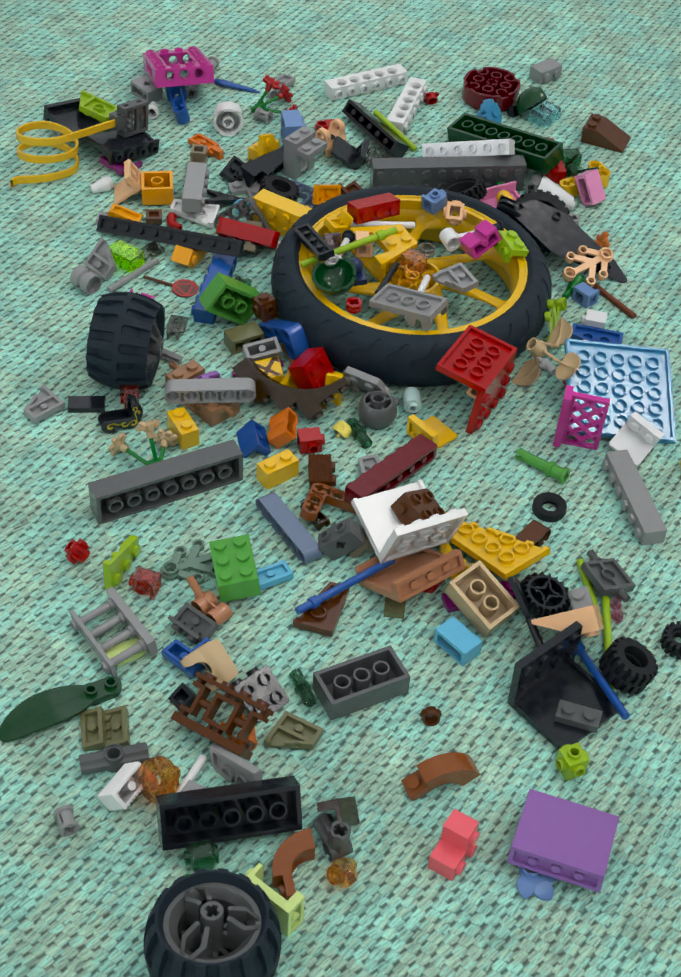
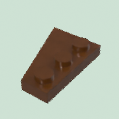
M329 582L319 594L338 585V583ZM350 588L322 602L321 606L314 610L309 609L305 611L299 618L297 617L293 621V627L333 637Z

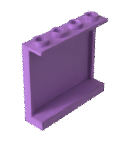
M530 789L507 863L600 893L619 816Z

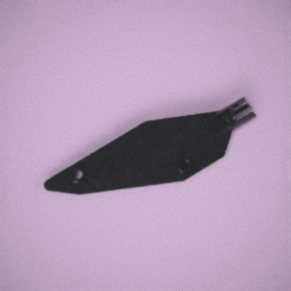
M501 195L496 209L518 220L550 252L565 258L568 252L577 254V250L581 245L598 251L602 249L565 212L538 200L520 203ZM586 254L585 257L594 258L595 256ZM612 259L607 267L608 278L619 283H626V276L616 261ZM574 261V263L576 264H583L581 262ZM601 262L596 264L597 273L601 270Z

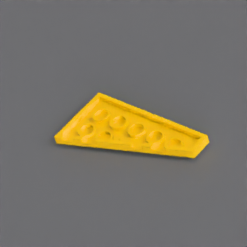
M473 521L471 523L463 522L450 541L475 560H480L488 569L505 581L508 577L516 575L550 554V547L543 546L541 548L535 546L532 541L527 540L523 542L517 540L514 535L490 527L486 529L481 528L479 523Z

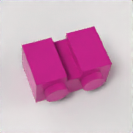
M485 219L474 227L475 231L473 233L468 232L459 239L463 251L475 260L501 240L497 228Z

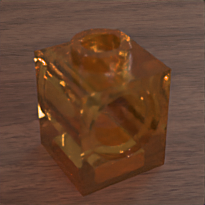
M411 248L401 254L399 269L415 278L426 271L428 257Z

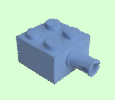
M299 110L281 111V139L283 146L285 137L303 126L306 127L303 115H300Z

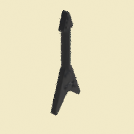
M207 189V194L214 198L205 199V204H234L238 199L244 198Z
M513 576L508 577L509 584L522 609V614L525 616L528 628L538 648L544 642L537 625L531 623V620L534 618L531 615L519 580L515 581Z

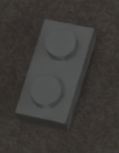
M560 699L554 721L597 733L603 711Z

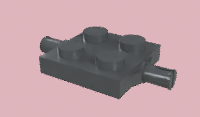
M589 550L587 556L591 561L583 562L580 567L587 578L602 596L617 594L624 603L628 602L631 597L627 592L633 591L636 586L615 558H600L594 550Z

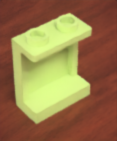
M259 863L254 869L250 868L245 873V876L249 877L253 884H258L267 894L276 910L281 932L289 937L304 920L305 896L296 891L287 901L263 882L264 866Z

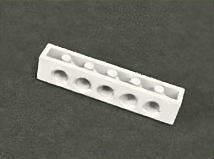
M395 64L324 80V93L333 101L406 84L408 71L401 64Z
M410 77L387 118L403 134L408 130L409 123H412L413 116L416 115L420 103L423 102L424 94L428 91V86H426L427 80Z
M513 139L422 144V157L515 155V140Z

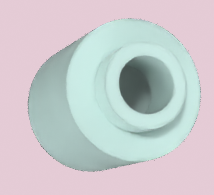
M408 387L403 393V405L406 412L415 413L422 408L421 394L415 387Z

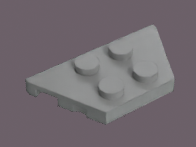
M347 366L342 372L345 377L350 378L352 384L349 386L357 393L362 391L367 394L371 391H383L390 395L392 392L381 379ZM392 396L397 405L400 399Z

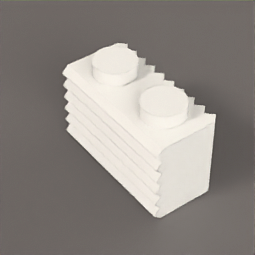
M139 761L125 763L100 792L98 798L109 811L127 809L132 799L138 796V793L141 792L143 786H146L149 779H152V776Z

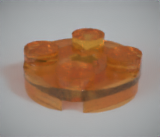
M155 756L145 760L138 771V784L142 783L144 791L141 792L143 796L150 802L156 803L155 795L175 793L179 787L181 772L177 766H174L164 756ZM158 775L160 776V779H161V783H160V784H158L159 780L156 778V776H158Z

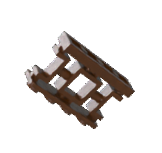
M197 672L195 676L198 679L192 683V685L200 689L190 708L181 704L179 707L180 711H174L171 719L249 761L253 755L250 750L256 744L249 740L248 737L258 719L267 724L269 715L273 716L274 712L269 709L270 704L259 698L257 701L252 700V695L243 690H240L239 693L234 691L235 686L224 680L222 684L217 682V677L208 672L205 675ZM208 683L225 692V695L216 692L210 702L206 699L211 689L204 685ZM240 700L260 710V714L251 710L246 720L241 718L246 708L239 704ZM223 701L235 707L225 726L213 721ZM201 708L206 709L201 720L208 723V726L205 727L188 718V714L197 717ZM235 727H240L241 730L236 738L244 742L241 746L222 736V733L225 732L231 736Z

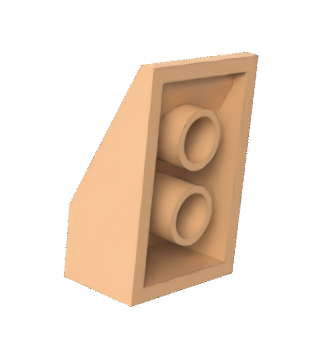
M598 604L531 620L533 625L559 631L564 630L577 621L583 626L581 634H584L585 638L599 635V630L604 629Z

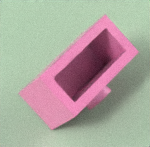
M598 169L587 170L575 176L583 206L595 205L606 199Z

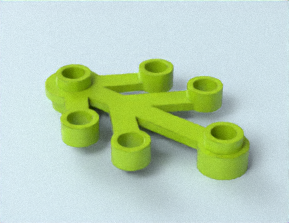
M565 297L557 298V300H547V308L551 310L544 314L545 321L549 322L550 334L547 336V343L560 319L561 311L567 310V300Z

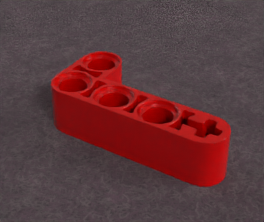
M225 217L219 218L215 232L220 237L250 241L255 245L270 249L277 248L280 233L277 231Z

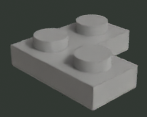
M245 181L228 183V189L233 196L247 194L248 197L253 198L260 188V184L257 181L250 188L246 186Z

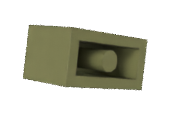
M256 321L224 330V344L232 355L241 353L242 346L245 344L264 340V332Z

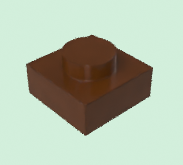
M146 209V223L162 224V209Z

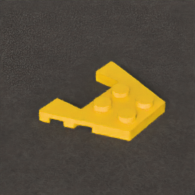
M402 224L351 227L350 230L354 234L355 231H369L370 236L375 234L376 231L382 229L384 231L396 226L398 233L386 237L385 240L376 241L385 252L374 256V262L381 270L386 268L388 263L396 262V258L399 256L404 257L418 247V242Z

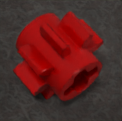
M81 538L78 541L71 540L64 550L67 553L65 555L67 560L73 564H76L77 561L83 563L90 554L88 543Z

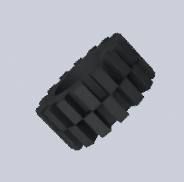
M677 621L676 625L674 622L666 625L660 643H662L661 648H665L664 652L666 654L670 652V657L673 658L676 655V659L680 660L681 643L673 639L674 637L681 638V621Z

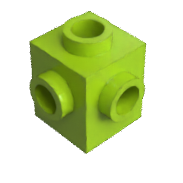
M578 742L562 746L558 750L555 764L567 781L585 775L590 759L587 751L583 750Z

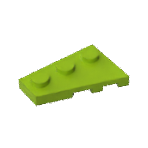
M130 535L120 545L119 552L114 551L111 554L112 559L103 562L105 589L115 588L116 585H120L123 574L131 568L133 558L138 557L141 546H139L137 536Z

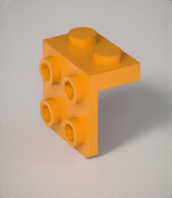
M314 184L312 204L319 205L341 195V185Z

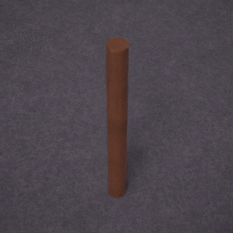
M595 283L592 288L595 290L599 289L600 295L631 319L636 318V313Z

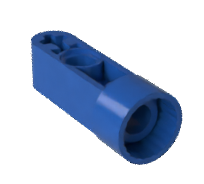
M185 85L166 87L167 99L172 103L178 124H187L190 121V116L186 104L187 91Z

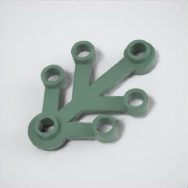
M196 539L192 543V549L187 560L179 564L181 558L186 556V548L184 546H177L174 549L172 560L163 564L160 574L166 580L186 579L194 575L195 578H200V580H196L199 585L203 584V574L185 571L192 569L208 573L212 578L216 579L215 573H213L214 566L203 564L212 560L211 552L197 557L199 552L204 550V541Z

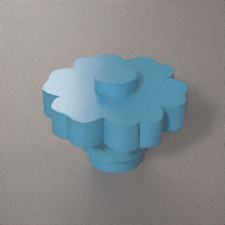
M493 99L484 100L476 116L502 123L501 109L498 103H494Z

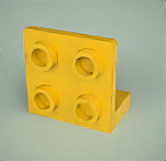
M414 414L408 417L406 433L411 438L422 434L438 445L437 450L457 438V434L435 416H431L424 421Z

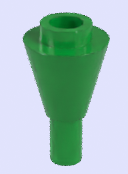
M577 274L573 281L568 282L562 297L568 299L573 293L575 285L581 282L585 283L581 275Z

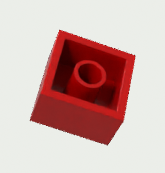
M323 347L306 349L288 367L298 389H312L325 386L326 374H333L335 372Z

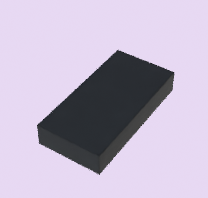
M69 396L68 413H102L105 411L106 397Z

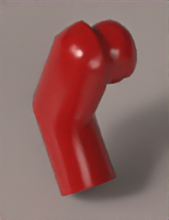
M173 212L168 213L166 216L167 226L182 230L183 225L176 222L177 215Z

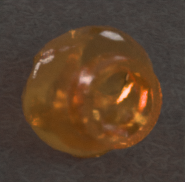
M342 857L336 859L327 869L328 881L340 888L350 887L358 878V873L356 872L357 862L353 858Z

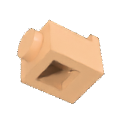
M355 231V241L369 236V231ZM371 242L355 248V257H373L374 243Z

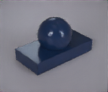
M357 257L350 258L349 260L354 263L357 269L356 282L353 286L366 285L367 277L363 271V262Z

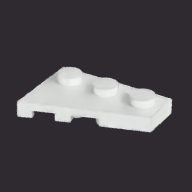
M173 199L170 212L213 229L215 218L220 212V205L205 204V207H202L201 213L182 212V200Z

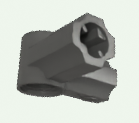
M323 813L313 821V826L323 842V850L326 855H329L330 858L328 859L330 862L353 853V846L350 841L351 828L348 823L341 822L340 820L335 821L331 813Z

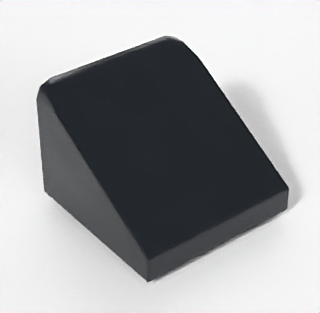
M182 682L168 699L180 711L179 707L181 704L190 708L197 694Z

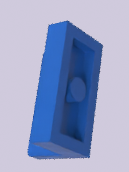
M251 419L237 431L236 434L243 458H247L254 451L264 456L271 453L265 428Z

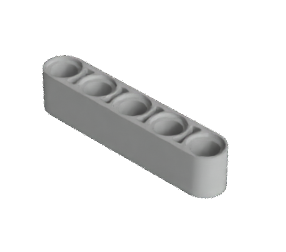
M251 378L172 379L165 383V400L170 404L251 402L256 397V384Z

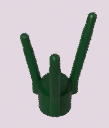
M578 152L569 161H566V177L577 176L579 173L587 170H599V167L578 170L577 166L572 164L580 155Z

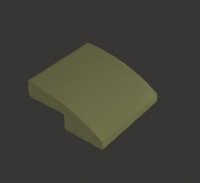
M126 705L105 711L102 706L85 710L80 714L82 749L84 751L103 750L110 744H119L122 747L131 745L129 715Z

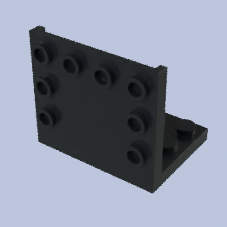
M577 621L515 663L507 701L518 714L558 750L566 744L578 743L591 733V731L554 721L560 699L603 711L599 726L618 713L596 680L574 661L578 652L577 648L581 640L583 627Z

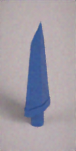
M215 78L214 84L260 93L254 88L224 79Z

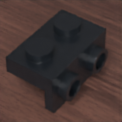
M233 156L219 176L229 183L242 181L244 177L241 165L245 163L236 156Z

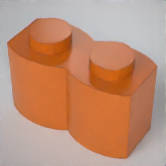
M290 407L271 416L269 420L270 429L267 439L277 449L291 442L297 436L296 426L298 424V417Z

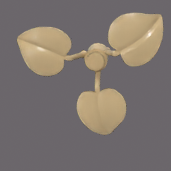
M560 317L548 343L535 337L527 342L526 348L531 352L530 355L534 359H530L523 364L516 377L511 380L514 384L519 386L533 384L540 375V369L538 368L540 362L537 357L545 355L560 364L556 369V377L560 380L569 379L579 369L581 359L576 353H567L561 361L547 352L546 346L558 348L559 345H564L566 338L570 339L572 336L573 328L563 317Z

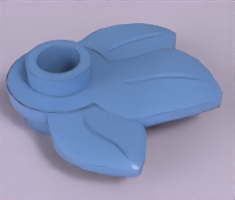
M519 867L520 877L516 885L520 896L527 899L534 894V896L541 900H552L554 894L552 883L559 879L537 872L529 873L526 871L528 869Z

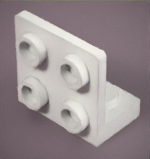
M634 411L608 445L615 451L628 450L635 466L638 467L664 433Z

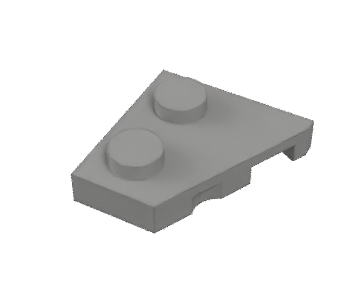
M462 262L432 274L433 281L462 293L479 287L478 280Z
M42 385L38 395H34L31 402L23 409L24 415L36 424L64 409L65 402L45 385Z

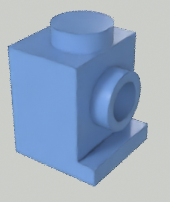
M434 188L428 194H423L421 196L422 208L435 215L447 206L446 192L443 189L438 190Z
M581 282L574 286L572 300L587 309L598 302L600 290H595L586 283Z

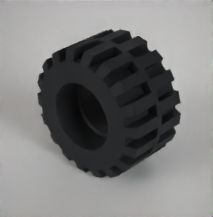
M268 175L262 179L258 193L265 189L297 202L300 190L288 178L280 175Z
M629 637L615 639L599 659V669L602 671L603 677L607 679V682L616 690H620L622 693L627 692L629 695H637L642 692L658 673L657 661L652 656L651 651L645 645L640 644L639 641Z

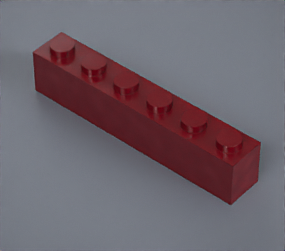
M422 434L410 439L407 444L399 447L391 455L386 456L380 463L373 465L370 470L362 473L356 480L349 482L345 487L344 500L352 505L351 501L354 498L359 499L396 488L435 459L438 445Z

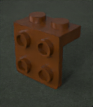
M428 489L404 492L390 506L404 526L418 519H429L434 514H445L443 508L437 503L434 494Z

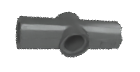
M146 742L123 747L119 744H110L102 751L79 755L82 775L107 770L117 773L125 763L139 761L142 764L150 762Z

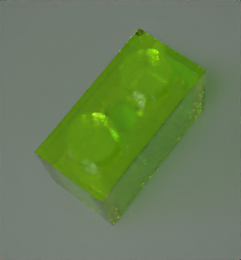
M120 239L109 245L116 266L122 270L131 273L145 264L144 251Z

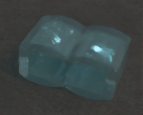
M544 101L539 107H535L530 112L529 121L541 128L550 126L552 122L559 120L561 117V108L549 101Z

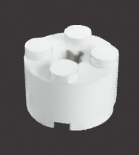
M229 101L218 103L214 109L213 124L219 134L222 136H234L237 132L241 131L243 127V114L237 103Z

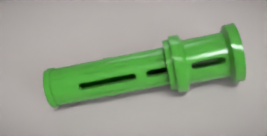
M522 448L517 450L516 454L518 455H515V459L543 471L546 477H553L559 480L560 484H564L569 478L570 469H564L558 466L556 462H548Z

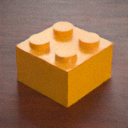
M141 171L142 205L172 204L174 199L172 171Z

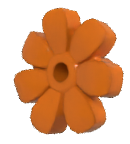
M604 231L601 235L598 234L597 240L594 241L601 248L609 247L610 243L607 239L609 233Z

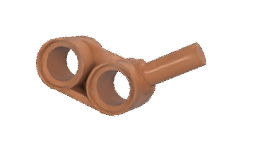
M194 575L186 578L195 594V599L191 601V605L212 619L219 626L233 616L230 607L226 603L220 602L218 604V599L210 590L203 592Z

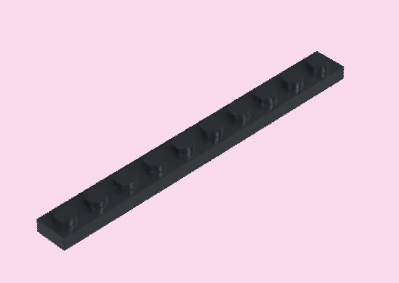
M99 215L96 231L173 246L179 245L189 249L237 258L242 257L245 244L242 240Z

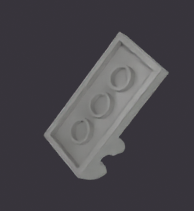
M387 283L369 300V307L406 316L407 323L411 328L417 324V319L420 320L425 332L431 328L432 320L439 313L444 315L449 307L448 298Z

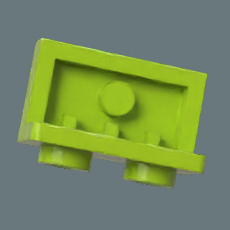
M498 230L501 240L494 245V248L505 263H509L512 256L527 257L529 250L515 231Z

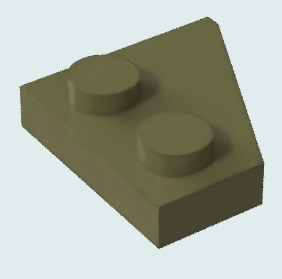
M285 711L264 739V746L313 750L323 736L324 729Z

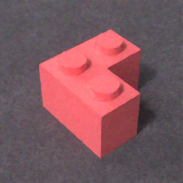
M454 809L443 825L441 839L429 856L427 868L453 881L456 875L461 876L466 867L465 860L467 857L472 858L476 852L477 845L475 844L480 835L477 832L479 822Z

